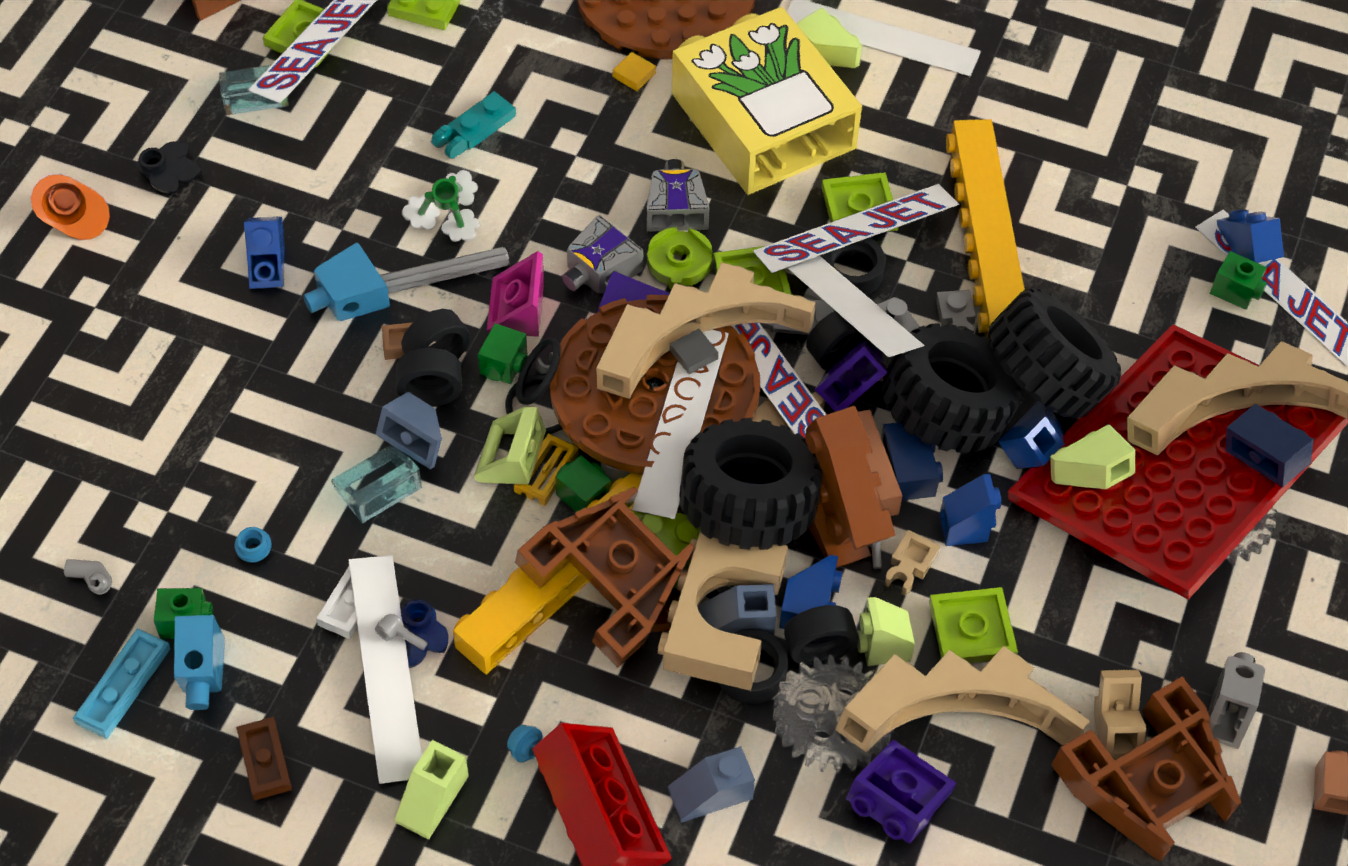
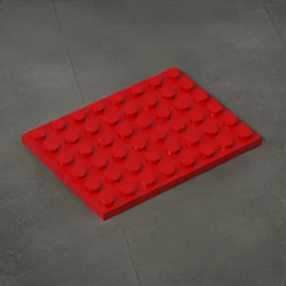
M1173 324L1121 376L1119 384L1085 417L1080 418L1063 435L1064 445L1061 448L1070 446L1090 432L1097 431L1108 424L1128 442V416L1174 365L1188 372H1193L1204 379L1227 353L1247 360L1258 367L1260 365ZM1296 405L1260 406L1267 411L1275 413L1286 423L1304 431L1309 437L1313 438L1311 464L1348 424L1347 418L1324 409ZM1248 407L1216 415L1198 423L1175 438L1159 455H1155L1128 442L1135 449V474L1108 489L1055 484L1051 480V463L1049 459L1044 466L1031 467L1008 490V500L1189 600L1310 465L1284 487H1281L1226 452L1227 427L1250 408Z

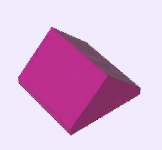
M537 251L493 277L486 330L488 333H490L496 323L526 333V336L539 337L544 291L542 253Z

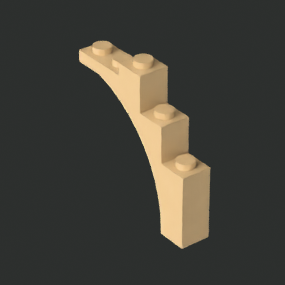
M721 262L708 293L700 291L695 287H686L675 283L660 314L654 313L647 308H638L627 304L596 368L597 389L630 399L637 384L647 370L670 350V343L697 329L704 333L720 327L737 324L775 323L809 333L813 325L816 302L809 301L801 296L786 294L768 286L754 284V272L746 270L741 266H733Z
M1282 341L1259 367L1247 360L1227 353L1204 379L1193 372H1188L1174 365L1128 416V442L1155 455H1159L1175 438L1198 423L1226 412L1252 407L1254 404L1259 406H1307L1328 410L1348 419V382L1324 370L1313 367L1312 354Z
M1003 646L981 672L950 650L926 676L913 665L894 654L844 708L835 730L867 752L884 735L911 720L943 712L966 711L999 715L1021 721L1042 730L1061 745H1065L1081 736L1090 720L1051 694L1046 688L1030 679L1029 677L1034 667Z

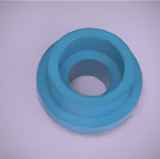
M248 527L238 534L234 546L236 554L240 559L246 562H257L264 559L270 553L272 543L265 531L258 527ZM253 544H258V545H259V546H257L256 548H252V549H249V548H248L250 545H253Z
M518 726L511 733L507 742V748L511 752V756L518 762H526L529 759L535 758L532 748L543 739V734L535 726Z

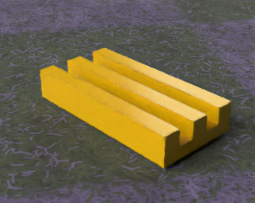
M549 433L542 442L531 478L552 446H557V448L542 468L533 485L514 484L515 493L521 495L523 492L528 499L534 500L536 498L539 500V504L546 506L556 490L555 476L559 469L566 463H572L579 455L578 446ZM565 450H566L567 453H566L565 456L563 457L562 461L560 462V464L558 465V467L556 468V470L554 471V473H553L552 476L550 477L549 481L547 482V484L545 485V487L543 488V490H540L541 487L543 486V484L545 483V481L547 480L548 476L550 475V473L552 472V470L554 469V467L556 466V464L558 463V461L560 460V458L562 457L563 453H564Z

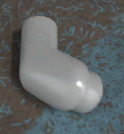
M67 559L65 562V577L84 578L88 588L95 594H104L111 588L112 577L101 562Z

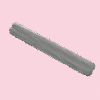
M500 247L390 272L380 276L387 285L388 293L505 267L509 265V255L505 247Z

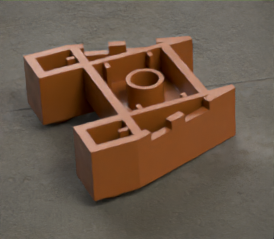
M855 406L815 418L805 429L806 444L810 452L816 455L823 476L817 513L809 530L825 558L830 555L838 556L836 568L872 556L868 545L895 536L889 509L884 508L876 489L877 486L882 485L879 473H871L866 454L872 452L871 444Z
M636 487L610 497L609 500L591 508L587 507L577 511L575 515L559 522L554 521L545 525L517 550L515 563L540 589L570 562L604 596L617 612L596 630L592 642L617 668L645 643L694 549V546L690 543L675 556L629 509L634 504L638 493Z
M1183 676L1154 692L1142 710L1143 715L1159 735L1114 760L1091 729L1060 747L1051 764L1074 797L1157 861L1163 860L1175 844L1166 828L1209 802L1225 822L1241 804L1233 778L1228 776L1221 757L1223 751L1218 738H1214L1210 728V716L1207 708Z

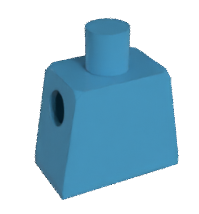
M358 242L316 267L314 275L317 289L303 295L304 302L311 313L328 306L336 320L339 321L390 306L387 285Z
M214 615L175 616L174 677L182 692L186 693L185 707L187 709L204 710L209 708V692H219L222 689L225 637Z

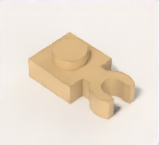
M908 530L892 555L890 564L894 565V567L890 568L886 574L885 586L889 587L893 580L901 579L904 581L901 594L904 596L909 594L912 589L914 576L923 580L939 553L940 545Z

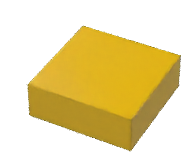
M633 52L613 69V78L635 91H638L656 74V66Z

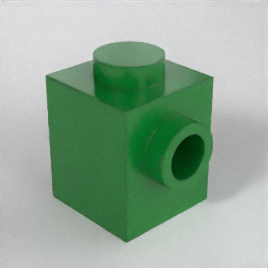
M1229 251L1217 272L1210 294L1247 310L1252 299L1254 298L1259 301L1266 288L1267 282L1262 279L1267 267Z
M495 323L478 353L480 374L492 381H502L511 384L516 374L520 373L528 357L526 333Z
M581 455L572 463L564 464L555 476L556 495L575 512L587 508L594 500H600L609 492L611 487V480L606 476L603 469L594 462L590 463Z
M157 588L153 622L160 639H175V616L213 615L212 603L206 601L202 588Z

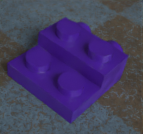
M893 739L854 779L846 799L851 802L853 810L858 815L863 817L871 816L881 823L889 837L893 839L902 838L910 844L929 823L933 813L950 796L957 783Z

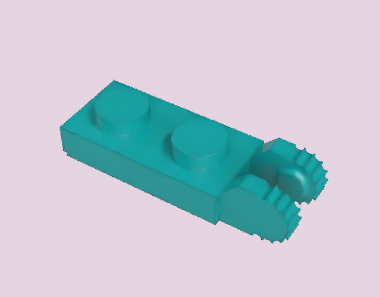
M493 91L448 125L440 127L432 135L431 142L437 148H441L444 144L448 143L444 153L449 158L454 159L467 149L471 150L516 116V108Z

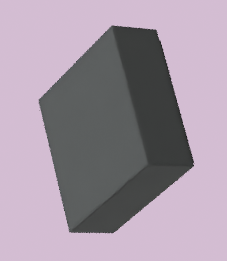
M700 329L670 343V352L688 374L718 360V351Z

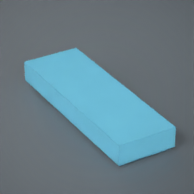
M137 628L74 715L73 720L75 724L108 739L170 651L169 643Z

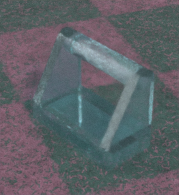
M271 65L219 73L220 90L226 115L289 106L287 97L281 103L248 91Z
M392 445L331 479L335 490L361 523L366 522L422 488L420 471L411 458ZM390 461L397 467L358 491L349 486Z

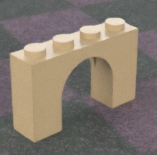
M700 531L698 539L692 538L690 541L694 549L688 560H691L689 569H683L679 577L677 590L682 591L679 601L673 600L668 614V622L672 623L669 633L663 632L660 638L658 654L663 655V670L751 691L760 660L761 640L714 628L703 619L698 611V605L708 593L723 586L774 584V595H778L786 567L788 546L783 545L779 547L777 544H774L770 549L760 550L759 547H751L750 550L739 549V545L730 544V546L720 544L717 538L709 539Z

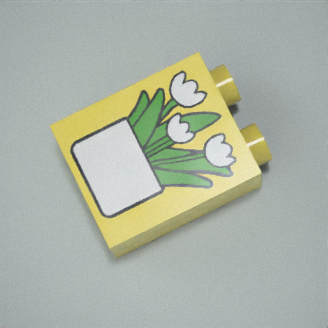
M783 7L762 15L747 14L738 19L730 28L707 37L700 35L690 37L678 49L673 50L672 95L747 195L857 148L862 105Z

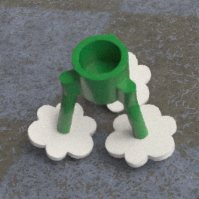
M466 170L458 172L457 175L449 173L446 178L439 179L434 183L432 191L426 192L420 198L416 196L410 197L408 200L409 205L404 206L402 215L406 220L410 221L412 228L418 229L422 227L423 229L431 230L436 225L435 218L440 214L439 209L451 210L452 212L448 215V220L442 224L443 233L449 235L453 242H458L460 239L470 241L475 237V229L479 227L480 223L478 219L474 218L472 210L463 209L460 211L459 204L461 203L464 206L471 205L474 201L473 193L477 191L478 186L472 181L471 174Z

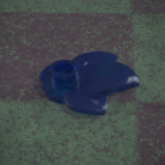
M419 599L408 602L401 610L403 625L408 631L428 642L423 651L405 640L410 669L419 665L424 660L428 650L435 653H444L448 645L449 636L446 627L437 621L436 611L432 605ZM415 617L424 618L421 622H412Z

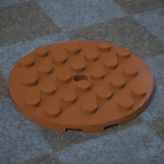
M576 0V3L588 27L592 26L600 33V38L619 50L625 47L638 51V56L673 59V50L678 49L688 38L697 35L710 36L732 27L738 19L752 13L755 0Z
M646 295V299L628 302L626 298L603 305L599 307V312L586 320L580 319L560 342V361L554 378L550 383L551 403L555 416L565 434L576 446L597 461L618 470L643 474L645 467H652L655 462L647 461L650 450L657 455L660 454L653 446L654 440L661 435L671 436V433L668 432L655 433L678 360L670 350L662 355L640 379L630 399L597 389L596 368L627 304L638 308H647L654 313L660 314L669 295ZM732 326L713 329L722 333L721 340L712 344L714 347L720 345L725 340V333H729L701 427L700 432L702 433L706 427L712 424L719 426L724 420L732 419L733 422L740 421L741 418H752L753 421L758 407L760 372L756 364L755 353L744 334H739ZM704 366V370H697L695 373H705L709 370L707 366ZM691 377L678 380L674 386L675 394L683 400H692L693 397H684L679 394L678 385L686 380L694 381L698 387L701 386V383ZM652 378H658L665 384L653 387V390H651L646 382ZM677 404L668 406L662 414L664 423L666 424L683 416V414L666 420V413L671 408L677 407L684 411L687 408Z

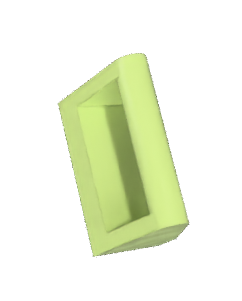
M523 407L492 422L474 474L476 481L481 483L529 484L546 432L537 407ZM515 434L508 456L494 462L502 435Z

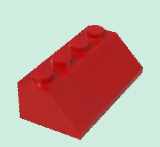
M560 723L532 748L539 770L546 780L552 794L553 803L558 808L567 829V835L573 843L581 866H660L672 859L613 727Z

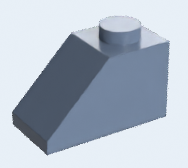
M409 392L384 405L381 410L376 435L427 468L432 469L435 467L442 440L436 409Z
M740 746L704 758L668 786V792L680 823L752 800L755 778Z

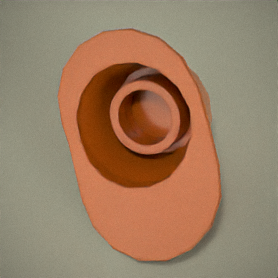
M61 174L49 175L41 179L33 188L31 204L36 216L68 236L79 240L93 239L101 235L107 228L110 214L106 201L95 190L77 180Z

